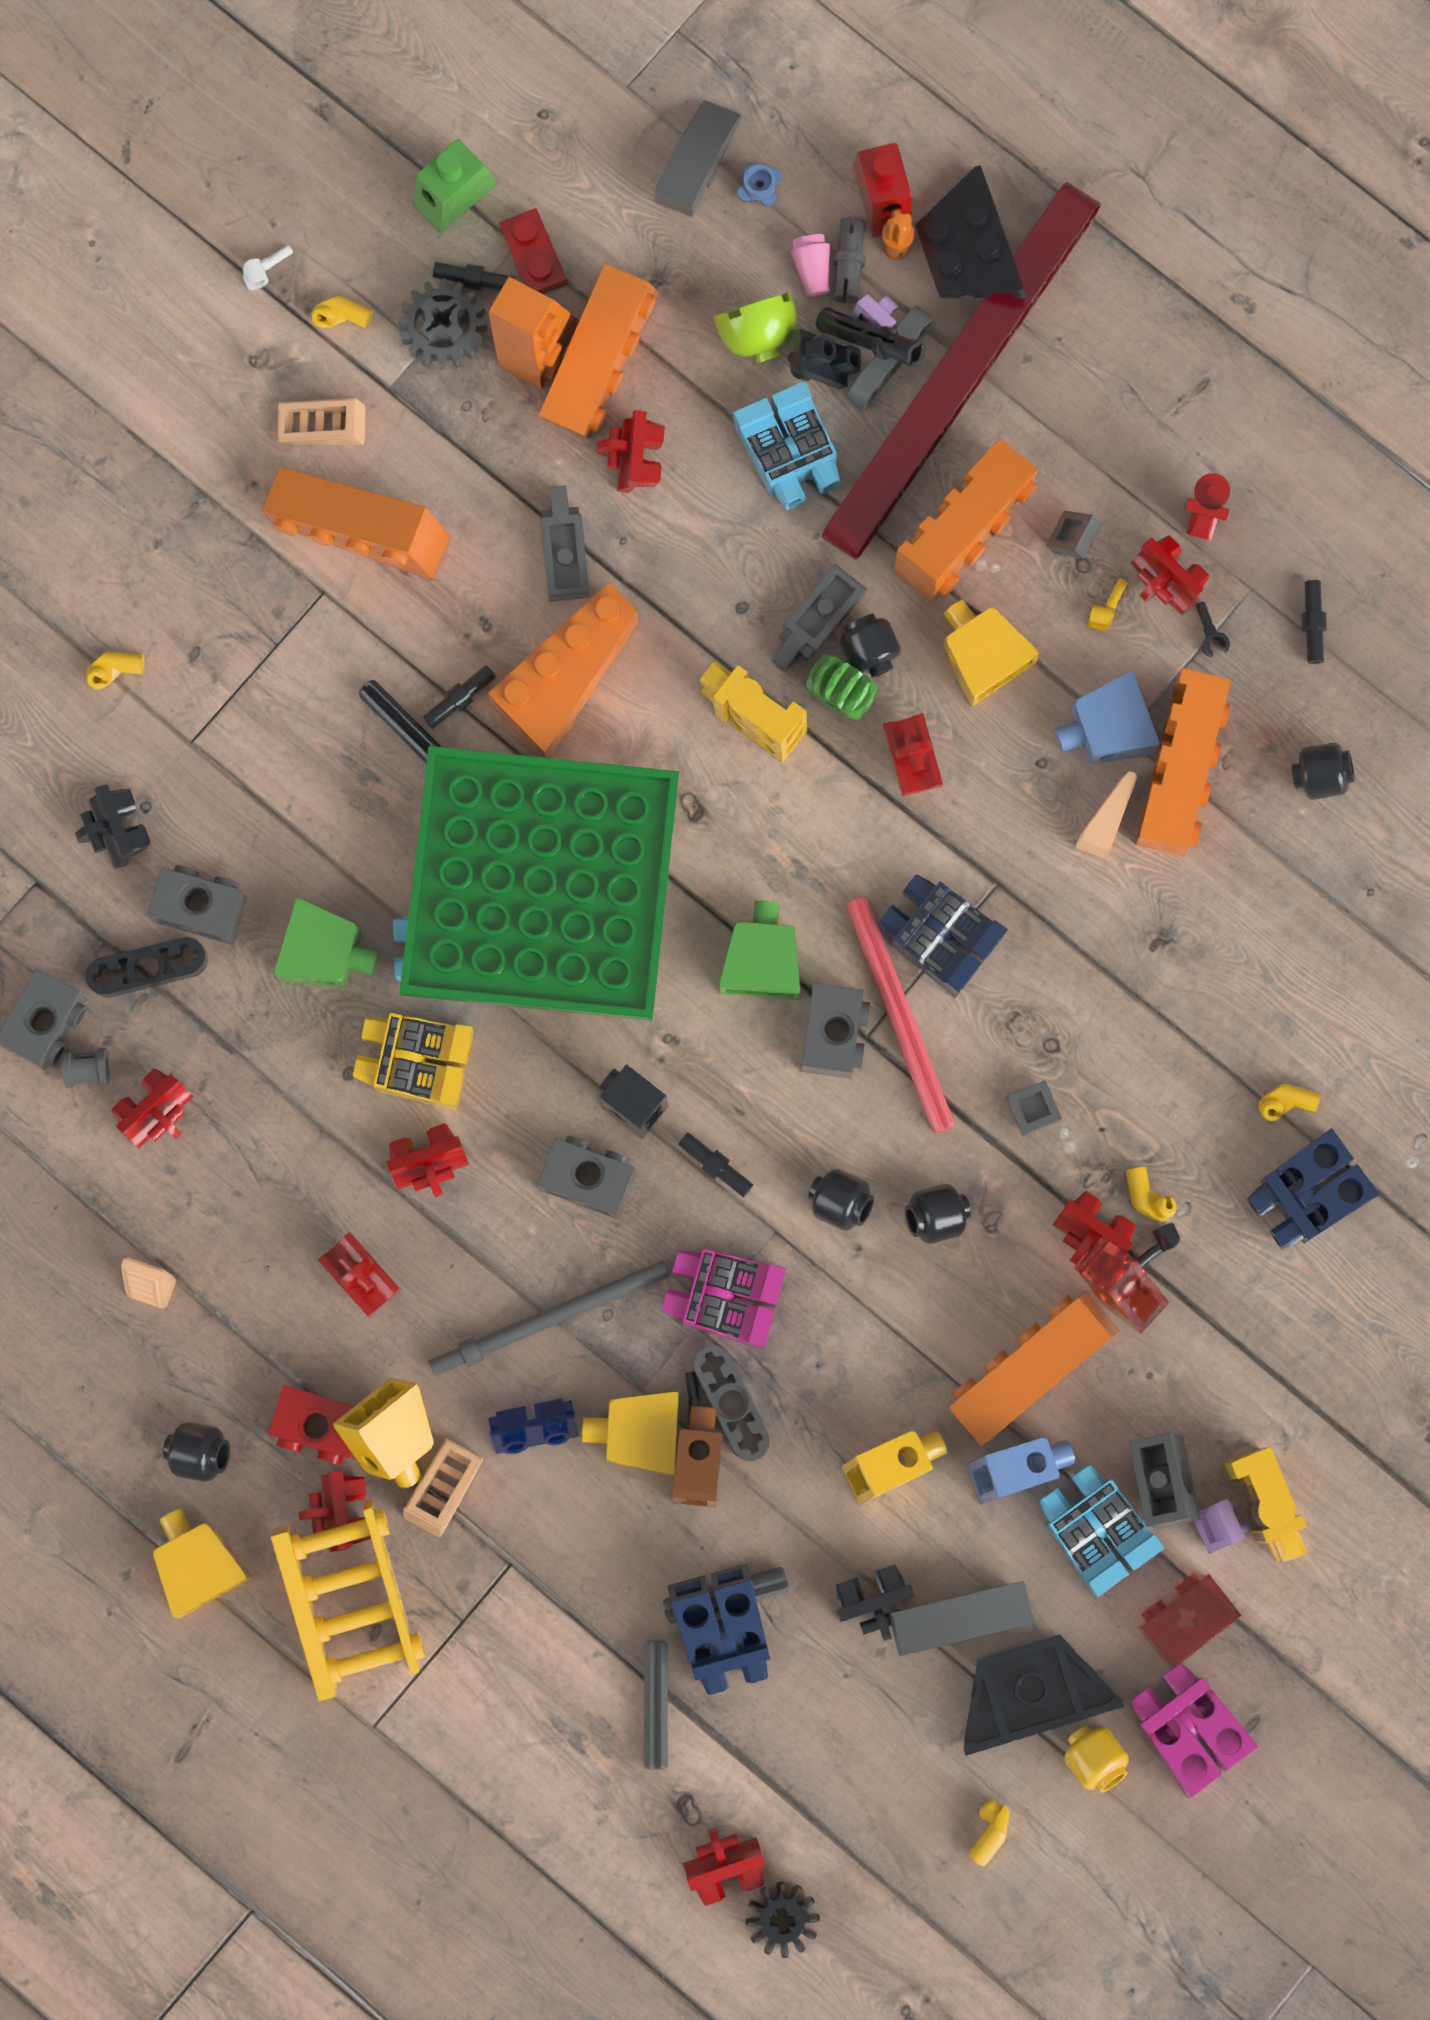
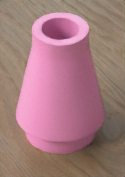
M812 234L792 240L793 249L790 251V254L804 286L806 297H817L830 293L828 284L830 244L825 243L824 235Z

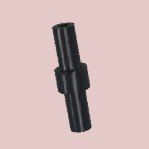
M435 262L433 268V278L463 283L464 288L480 291L482 287L501 291L508 277L515 279L514 276L485 271L483 266L473 264L461 267Z
M1308 580L1304 582L1305 612L1301 614L1302 632L1306 633L1307 663L1321 664L1324 663L1323 632L1327 630L1326 612L1322 611L1321 581Z
M485 665L462 685L457 682L446 691L447 697L422 716L431 729H434L457 709L461 712L474 702L472 697L492 682L496 675Z
M689 1132L678 1143V1146L703 1165L702 1170L714 1180L718 1177L743 1198L754 1186L753 1183L729 1165L730 1160L718 1150L713 1152Z

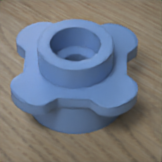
M747 164L742 171L744 176L743 185L737 191L739 199L743 202L750 200L758 201L765 207L774 205L777 201L775 194L776 186L782 180L780 171L762 164ZM762 182L763 187L757 188L756 183Z

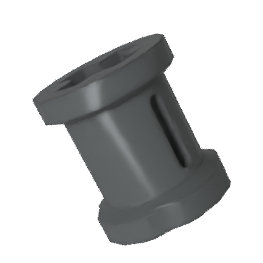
M99 1048L97 1052L72 1054L71 1050H64L62 1053V1073L65 1087L72 1088L75 1083L100 1081L102 1085L109 1084L110 1068L107 1048Z

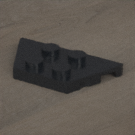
M978 165L915 224L936 289L941 298H960L965 295L974 298H990L991 293L1012 294L1014 299H1023L1027 297L1023 282L981 165Z
M1056 1635L976 1661L963 1752L965 1756L1125 1706L1123 1700L1109 1688L1061 1635Z

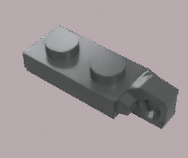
M566 485L550 487L552 509L542 510L543 518H540L549 602L590 598L582 515L579 514V506L569 507Z
M834 564L784 623L783 630L778 636L784 644L774 654L773 657L775 659L773 663L787 672L800 655L808 660L813 653L816 654L866 594L867 588Z

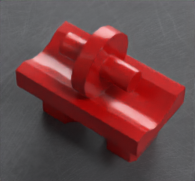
M634 410L631 418H626L622 421V429L611 427L609 439L597 442L596 452L607 457V469L618 470V492L629 493L635 487H655L660 483L661 463L644 460L643 454L644 448L658 450L662 447L665 426L646 420V411Z
M1209 473L1198 479L1194 487L1196 499L1187 498L1184 508L1185 510L1192 511L1186 534L1209 541L1212 540L1217 520L1226 521L1230 510L1222 507L1230 497L1229 483L1223 476L1216 473Z
M1166 536L1159 541L1151 537L1143 544L1139 554L1130 563L1139 572L1137 577L1146 585L1140 597L1147 602L1156 595L1165 605L1170 603L1183 615L1192 607L1203 592V586L1210 578L1209 574L1199 564L1194 563L1185 570L1176 561L1182 553L1181 547L1171 536Z
M921 713L907 719L883 723L884 733L902 797L943 787V781L924 714Z
M153 1069L142 1080L141 1085L149 1094L138 1105L128 1096L122 1098L112 1108V1112L118 1121L116 1127L138 1149L150 1138L156 1142L166 1131L175 1139L182 1133L174 1124L185 1114L182 1108L194 1097L171 1073L167 1076L161 1071Z
M445 1123L432 1127L426 1132L430 1146L415 1151L410 1138L404 1137L390 1142L391 1160L386 1161L397 1190L413 1185L416 1192L431 1186L436 1198L443 1195L440 1183L455 1178L453 1170L469 1165L459 1137H454L450 1128Z
M1084 1191L1074 1202L1069 1200L1053 1223V1226L1066 1234L1063 1242L1076 1250L1069 1260L1074 1265H1077L1084 1256L1096 1265L1102 1259L1116 1268L1133 1245L1130 1239L1135 1229V1224L1123 1215L1117 1214L1109 1226L1096 1218L1095 1215L1102 1204L1098 1198L1088 1191Z
M350 1232L318 1259L321 1265L368 1317H371L401 1290Z
M343 1471L329 1472L326 1475H322L321 1485L324 1508L321 1492L308 1493L310 1510L298 1512L299 1521H312L313 1534L325 1531L324 1518L327 1530L366 1519L365 1517L348 1519L346 1502L366 1499L365 1478L361 1476H343ZM371 1536L329 1547V1553L352 1548L351 1545L369 1540Z
M716 1827L708 1829L711 1842L695 1847L698 1858L683 1863L690 1890H696L705 1906L720 1902L726 1897L721 1881L737 1875L742 1891H751L764 1885L762 1866H765V1862L757 1837L739 1843L736 1833L720 1839Z

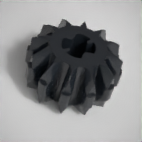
M778 1881L776 1885L777 1897L773 1898L769 1889L765 1886L760 1889L762 1897L767 1902L765 1906L756 1900H750L749 1907L761 1913V1917L751 1916L746 1918V1925L750 1927L762 1926V1929L751 1936V1941L757 1943L767 1936L769 1940L764 1947L765 1954L770 1955L775 1943H781V1957L788 1958L789 1948L787 1943L793 1941L797 1951L802 1953L806 1948L799 1938L800 1934L814 1940L817 1933L804 1925L805 1923L820 1921V1915L814 1912L803 1913L804 1910L815 1903V1900L812 1896H809L798 1903L796 1900L802 1890L800 1885L796 1884L792 1888L790 1897L785 1896L784 1882ZM786 1908L789 1916H795L794 1925L788 1923L789 1930L779 1931L778 1924L770 1923L771 1915L777 1916L776 1909Z

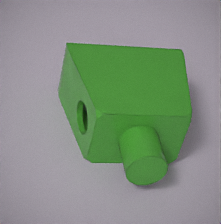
M458 139L416 175L413 205L441 234L495 187L497 181L485 165Z
M296 898L274 974L282 982L344 988L347 985L351 970L374 975L380 952L358 946L362 933L358 925L303 899Z
M755 901L753 923H735L720 980V994L799 1000L800 980L795 928L793 926L778 925L779 903Z

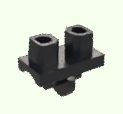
M801 328L791 331V339L794 342L795 351L789 354L788 362L790 363V372L793 377L801 381L813 379L836 389L848 387V375L860 372L861 351L859 348L852 345H840L835 343L832 337L824 334L818 336Z
M107 784L95 787L96 795L89 799L92 811H86L80 815L84 827L75 832L78 843L91 842L95 853H100L107 848L115 869L126 866L131 856L146 850L150 844L148 833L143 824L124 829L120 817L134 814L136 810L134 797L129 788L110 791Z
M895 1564L873 1572L881 1595L865 1600L858 1577L836 1584L837 1600L840 1609L836 1611L840 1622L873 1611L875 1618L859 1623L863 1635L879 1630L883 1641L892 1639L889 1626H891L889 1613L898 1612L900 1609L884 1614L882 1608L915 1597L911 1584L905 1585L904 1579Z

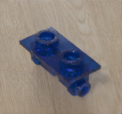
M563 1398L533 1404L536 1418L528 1420L525 1406L497 1411L496 1416L488 1418L490 1436L496 1454H517L525 1451L528 1447L542 1444L560 1445L567 1442L570 1438L579 1437L572 1400L564 1402Z

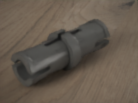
M844 217L840 220L839 251L834 253L833 260L834 265L837 266L833 299L841 303L845 301L846 287H848V303H856L859 300L860 270L865 267L866 256L862 254L867 222L858 217L854 219L853 233H851V217Z

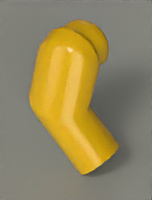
M339 295L317 304L311 312V320L316 327L324 329L331 328L345 321L352 322L366 329L372 320L374 311Z
M106 651L87 668L85 674L86 683L92 689L99 690L108 686L121 673L142 675L145 664L144 654Z
M1282 1083L1263 1095L1258 1109L1261 1116L1267 1121L1279 1120L1282 1115L1293 1107L1315 1113L1321 1093L1292 1084Z
M1146 1167L1132 1168L1125 1171L1131 1204L1136 1211L1153 1221L1159 1222L1166 1221L1175 1214V1200L1169 1195L1164 1197L1150 1189Z
M988 1798L980 1808L979 1816L981 1819L986 1820L988 1825L984 1833L968 1852L972 1860L981 1866L987 1865L1006 1839L1010 1812L1005 1803L1001 1805L995 1798Z

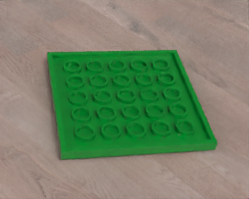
M429 746L400 995L653 1021L679 771Z

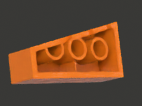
M604 263L539 413L540 417L588 439L592 432H599L607 414V410L604 407L610 394L614 395L620 386L623 378V367L628 357H631L640 338V332L650 316L659 292L649 282Z
M999 438L967 473L963 480L966 484L963 490L957 486L944 498L937 511L940 516L936 520L928 516L919 525L918 532L912 542L909 543L906 540L897 549L894 573L931 603L934 602L939 594L946 597L959 582L960 577L956 574L965 563L972 566L983 554L986 546L982 543L991 532L998 535L1009 523L1012 515L1008 512L1017 501L1023 505L1032 496L1038 486L1034 483L1038 468Z
M280 466L262 509V512L274 523L272 527L282 534L296 536V533L309 537V539L320 545L335 546L432 581L435 579L451 537L424 506Z

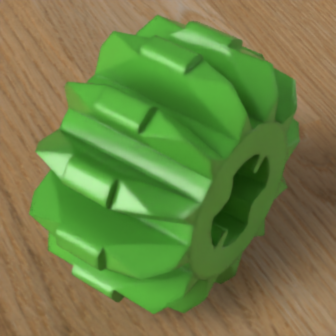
M823 655L818 663L814 664L805 683L807 692L813 695L815 699L832 709L835 713L837 712L845 718L860 720L862 715L869 710L877 693L875 683L868 676L847 662L845 663L831 655Z

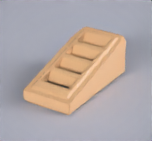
M356 398L278 402L277 442L279 444L363 445L365 442V406ZM294 413H300L299 432L293 433ZM311 413H316L315 431L310 432ZM328 414H333L332 430L327 431ZM346 414V427L344 430V416Z
M1128 771L1121 778L1079 835L1075 848L1103 859L1108 857L1135 785L1136 773Z
M129 1257L124 1258L121 1264V1271L127 1296L161 1309L166 1308L176 1283L175 1277L161 1268Z
M446 1438L404 1507L403 1518L440 1538L478 1471L483 1458ZM448 1456L466 1466V1471L462 1473L444 1463L446 1457ZM438 1472L458 1482L456 1488L436 1478ZM429 1488L448 1497L447 1503L428 1494ZM421 1503L440 1513L438 1518L420 1509Z

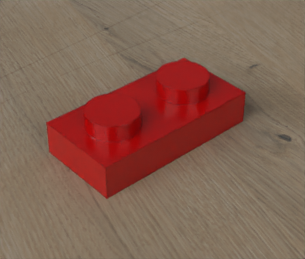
M537 208L499 222L500 230L523 284L542 294L568 285L565 273Z

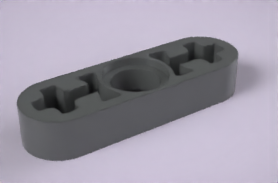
M915 306L896 330L901 336L921 341L930 328L934 317L920 307ZM874 356L855 380L846 398L862 410H865L899 369L902 362L892 358L883 360Z
M708 1345L703 1347L695 1356L694 1370L712 1408L717 1409L716 1417L735 1455L744 1461L759 1460L768 1450L769 1435L732 1358L721 1346ZM710 1353L715 1358L723 1357L725 1363L720 1366L724 1379L726 1380L730 1375H733L736 1383L721 1386L715 1393H712L709 1385L717 1384L711 1371L704 1373L701 1370V1366L706 1364L705 1356ZM727 1391H736L744 1399V1407L737 1415H726L719 1407V1399ZM749 1413L754 1418L753 1422H746L752 1435L759 1433L762 1437V1440L757 1443L759 1451L751 1454L748 1448L743 1450L739 1448L738 1443L743 1440L739 1427L731 1432L727 1426L728 1423H736L743 1420Z

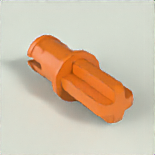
M900 209L892 211L891 219L887 220L882 230L884 252L888 258L895 261L899 260V253H901L902 259L908 255L910 245L914 239L911 215L909 213L902 214Z

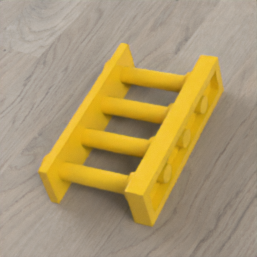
M373 1500L364 1503L363 1511L366 1519L304 1537H301L300 1533L293 1535L290 1523L275 1527L272 1530L271 1540L318 1701L336 1697V1683L341 1682L343 1676L402 1659L407 1660L410 1674L413 1675L419 1673V1659L426 1657L420 1633H411L384 1540V1536L390 1535L385 1512L383 1509L376 1511ZM371 1536L377 1560L313 1578L312 1574L305 1576L301 1560L307 1558V1553ZM383 1577L389 1601L325 1619L324 1615L317 1617L313 1601L319 1599V1594ZM387 1619H395L401 1642L337 1660L336 1656L329 1658L325 1642L330 1641L331 1635Z

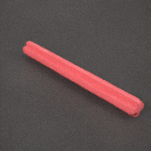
M866 897L853 899L847 903V912L931 1129L934 1133L946 1131L953 1127L954 1120L869 901Z

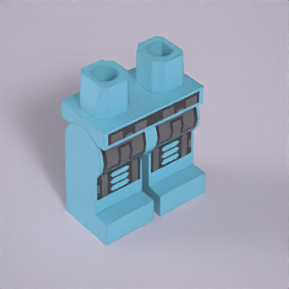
M805 381L771 395L772 408L768 399L764 398L733 412L734 428L764 482L769 496L776 495L786 510L796 507L805 501V494L800 486L802 482L813 478L820 494L827 493L840 486L837 470V452L819 418Z
M1088 1464L1070 1477L1083 1495L1081 1499L1070 1505L1061 1491L1055 1488L1038 1502L1049 1521L1045 1526L1054 1536L1092 1595L1099 1597L1129 1575L1120 1560L1115 1557L1103 1540L1104 1538H1106L1129 1571H1135L1165 1549V1547L1155 1534H1152L1148 1527H1146L1112 1479L1105 1480L1096 1469Z

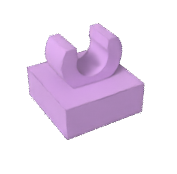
M867 294L856 303L851 317L880 328L882 326L894 328L897 321L890 315L898 310L899 306L888 296L877 303Z
M1227 1498L1199 1510L1200 1520L1194 1522L1208 1553L1246 1538L1244 1532L1249 1530V1522L1240 1525L1233 1511L1241 1506L1239 1501L1229 1502Z

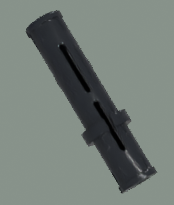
M830 307L822 309L817 316L816 328L821 333L829 334L851 344L871 350L877 358L883 360L892 358L912 368L918 366L923 360L925 354L924 344L918 340H912L899 335L897 330L892 327L882 326L880 328L835 311Z

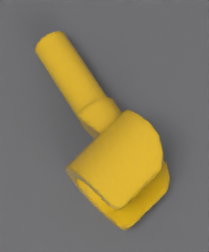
M1118 579L1107 599L1106 607L1096 604L1092 605L1088 628L1100 631L1110 629L1115 608L1128 584L1125 579Z

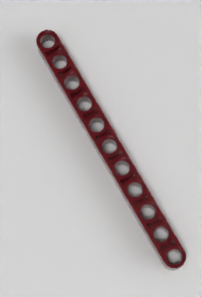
M1069 182L1063 184L1013 256L1027 297L1014 299L1012 294L991 293L990 298L982 300L836 510L822 533V539L855 560L862 555L1086 232L1100 209L1101 203Z

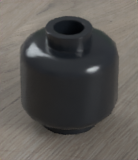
M872 613L844 626L846 633L841 637L840 645L848 663L852 667L859 669L861 673L869 672L871 678L880 676L894 668L891 661L899 656L901 647L887 619L876 618L875 614Z
M1333 742L1305 747L1299 753V763L1291 765L1295 788H1304L1306 796L1311 800L1343 795L1348 791L1349 783L1355 782L1351 753L1349 750L1343 751L1338 743Z
M832 1169L824 1177L817 1176L808 1193V1198L812 1200L814 1217L840 1230L848 1231L856 1225L862 1226L868 1219L874 1205V1196L870 1195L868 1182L840 1169Z
M940 1184L914 1192L910 1199V1204L905 1207V1219L909 1231L914 1237H919L923 1242L929 1244L962 1235L966 1228V1219L971 1216V1207L967 1197L964 1194H959L950 1184Z
M187 1422L179 1425L173 1434L167 1436L163 1446V1456L168 1460L170 1471L175 1476L206 1482L211 1481L218 1473H223L230 1458V1444L225 1440L222 1431L218 1428Z

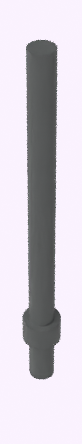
M662 1260L478 1340L472 1337L458 1343L459 1348L433 1358L428 1362L434 1376L465 1363L469 1367L483 1361L482 1356L668 1277V1271Z

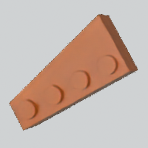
M508 277L488 311L498 364L500 368L542 389L547 379H555L563 360L561 355L571 340L580 320L553 299Z
M608 582L488 693L491 706L540 757L551 758L559 742L576 721L575 718L586 701L591 698L605 672L612 666L639 625L638 611Z
M1182 668L1173 688L1135 845L1182 857L1185 856L1189 845L1197 846L1202 823L1197 822L1196 817L1199 806L1206 807L1212 783L1206 782L1209 767L1215 768L1218 761L1221 744L1216 743L1219 728L1225 729L1231 704H1226L1231 679Z
M1088 1292L1078 1297L1075 1301L1069 1295L1066 1296L1049 1311L1054 1317L1043 1328L1034 1323L1017 1338L1021 1346L1010 1356L1005 1350L1001 1351L984 1366L990 1373L978 1383L971 1377L952 1393L957 1400L948 1408L981 1447L1120 1331Z

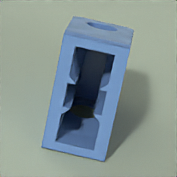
M1134 671L1128 672L1074 701L1071 708L1074 722L1054 729L1055 738L1061 752L1083 746L1088 761L1091 764L1155 754L1160 745Z
M1042 1437L985 1455L967 1465L980 1504H984L1058 1479V1470L1074 1465L1075 1456L1067 1440L1049 1445L1047 1438ZM1027 1460L1031 1464L1032 1471L1027 1466Z

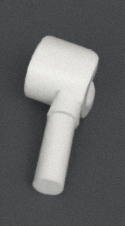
M286 245L261 261L260 259L248 260L243 267V279L249 290H256L266 285L269 280L265 271L293 254L291 247Z

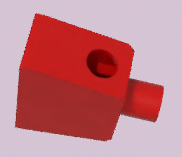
M897 143L857 152L853 168L872 237L881 236L884 225L892 217V211H882L886 206L893 204L898 207L897 209L901 210L902 214L909 213L912 218V195Z

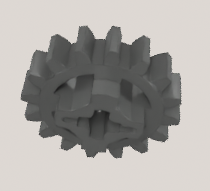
M441 279L440 286L437 289H434L429 281L425 282V293L421 295L413 289L411 296L414 303L403 302L401 305L403 313L407 316L398 318L399 328L404 330L400 334L403 345L411 344L408 350L412 358L422 354V362L425 367H428L432 360L438 361L440 370L445 369L446 361L452 360L457 368L461 367L460 356L465 355L473 359L475 355L472 346L483 347L484 345L483 336L478 333L485 332L488 328L487 321L481 319L485 315L483 304L475 305L477 297L474 291L464 296L463 285L460 282L453 289H448L446 279ZM421 314L425 323L420 327V332L417 334L416 323ZM468 315L470 318V325L468 332L465 335L463 333L461 325L464 322H466L465 317ZM439 321L443 324L450 322V326L447 328L443 325L436 327V323Z

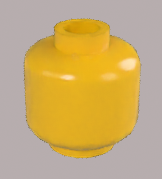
M1086 1725L1068 1738L1067 1741L1071 1746L1065 1753L1064 1761L1084 1789H1098L1100 1793H1103L1114 1787L1127 1775L1128 1772L1125 1767L1128 1764L1129 1755L1110 1729L1099 1727L1091 1730Z

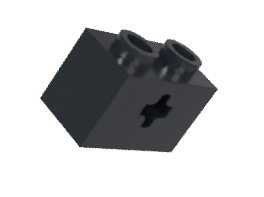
M627 1064L620 1072L614 1068L599 1087L602 1090L600 1096L602 1108L641 1139L646 1136L668 1108L667 1095Z

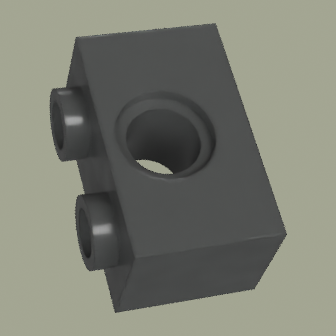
M175 865L174 871L162 868L147 912V916L151 921L233 945L247 900L243 891L238 889L239 883L218 876L215 877L214 882L198 878V871L180 865ZM200 893L208 895L209 901L203 910L198 912L189 910L188 904L194 895Z
M36 968L0 1030V1046L46 1071L50 1063L55 1065L62 1056L66 1047V1043L63 1040L70 1027L76 1028L82 1021L87 1010V1006L84 1005L87 998L80 991ZM44 1012L53 1013V1025L46 1031H36L35 1021L37 1017Z
M813 983L802 1072L851 1079L853 1068H862L865 1044L857 1043L859 1026L867 1027L870 1002L862 1001L863 990ZM832 1022H840L847 1027L849 1034L842 1041H832L825 1034L826 1026Z
M567 1136L565 1141L555 1138L537 1184L539 1190L618 1220L636 1174L635 1167L628 1165L630 1158L609 1150L606 1151L605 1156L589 1151L590 1143L576 1137ZM594 1165L600 1170V1177L595 1184L586 1186L577 1181L576 1175L582 1166Z
M1166 1433L1130 1441L1129 1445L1146 1527L1161 1529L1199 1521L1200 1516L1183 1436Z

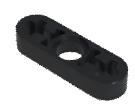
M183 937L98 958L89 965L86 972V981L97 995L111 998L196 977L205 970L208 963V955L199 941L191 937ZM189 947L193 953H199V957L192 960L193 966L187 968L183 962L171 963L170 966L174 971L167 974V963L162 956L163 952L168 951L170 959L182 957L183 949ZM151 956L158 961V971L151 978H140L136 973V964L141 958ZM127 961V971L133 982L126 984L127 979L124 976L111 979V986L105 988L101 982H96V978L102 976L103 968L108 967L112 973L123 972L124 968L121 966V963Z

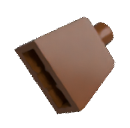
M692 1406L689 1430H679L672 1494L673 1503L716 1508L723 1433L714 1432L717 1411L715 1408ZM698 1445L706 1447V1458L703 1460L693 1459V1447Z

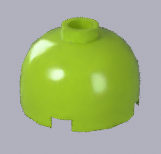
M790 292L713 317L723 345L731 353L739 357L755 356L757 363L779 357L778 348L791 341V331L796 330L797 325L796 309Z

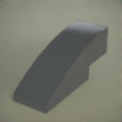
M706 100L702 102L685 129L656 186V203L693 218L706 187H710L741 119L740 114Z
M1024 1581L889 1613L899 1656L1034 1623Z

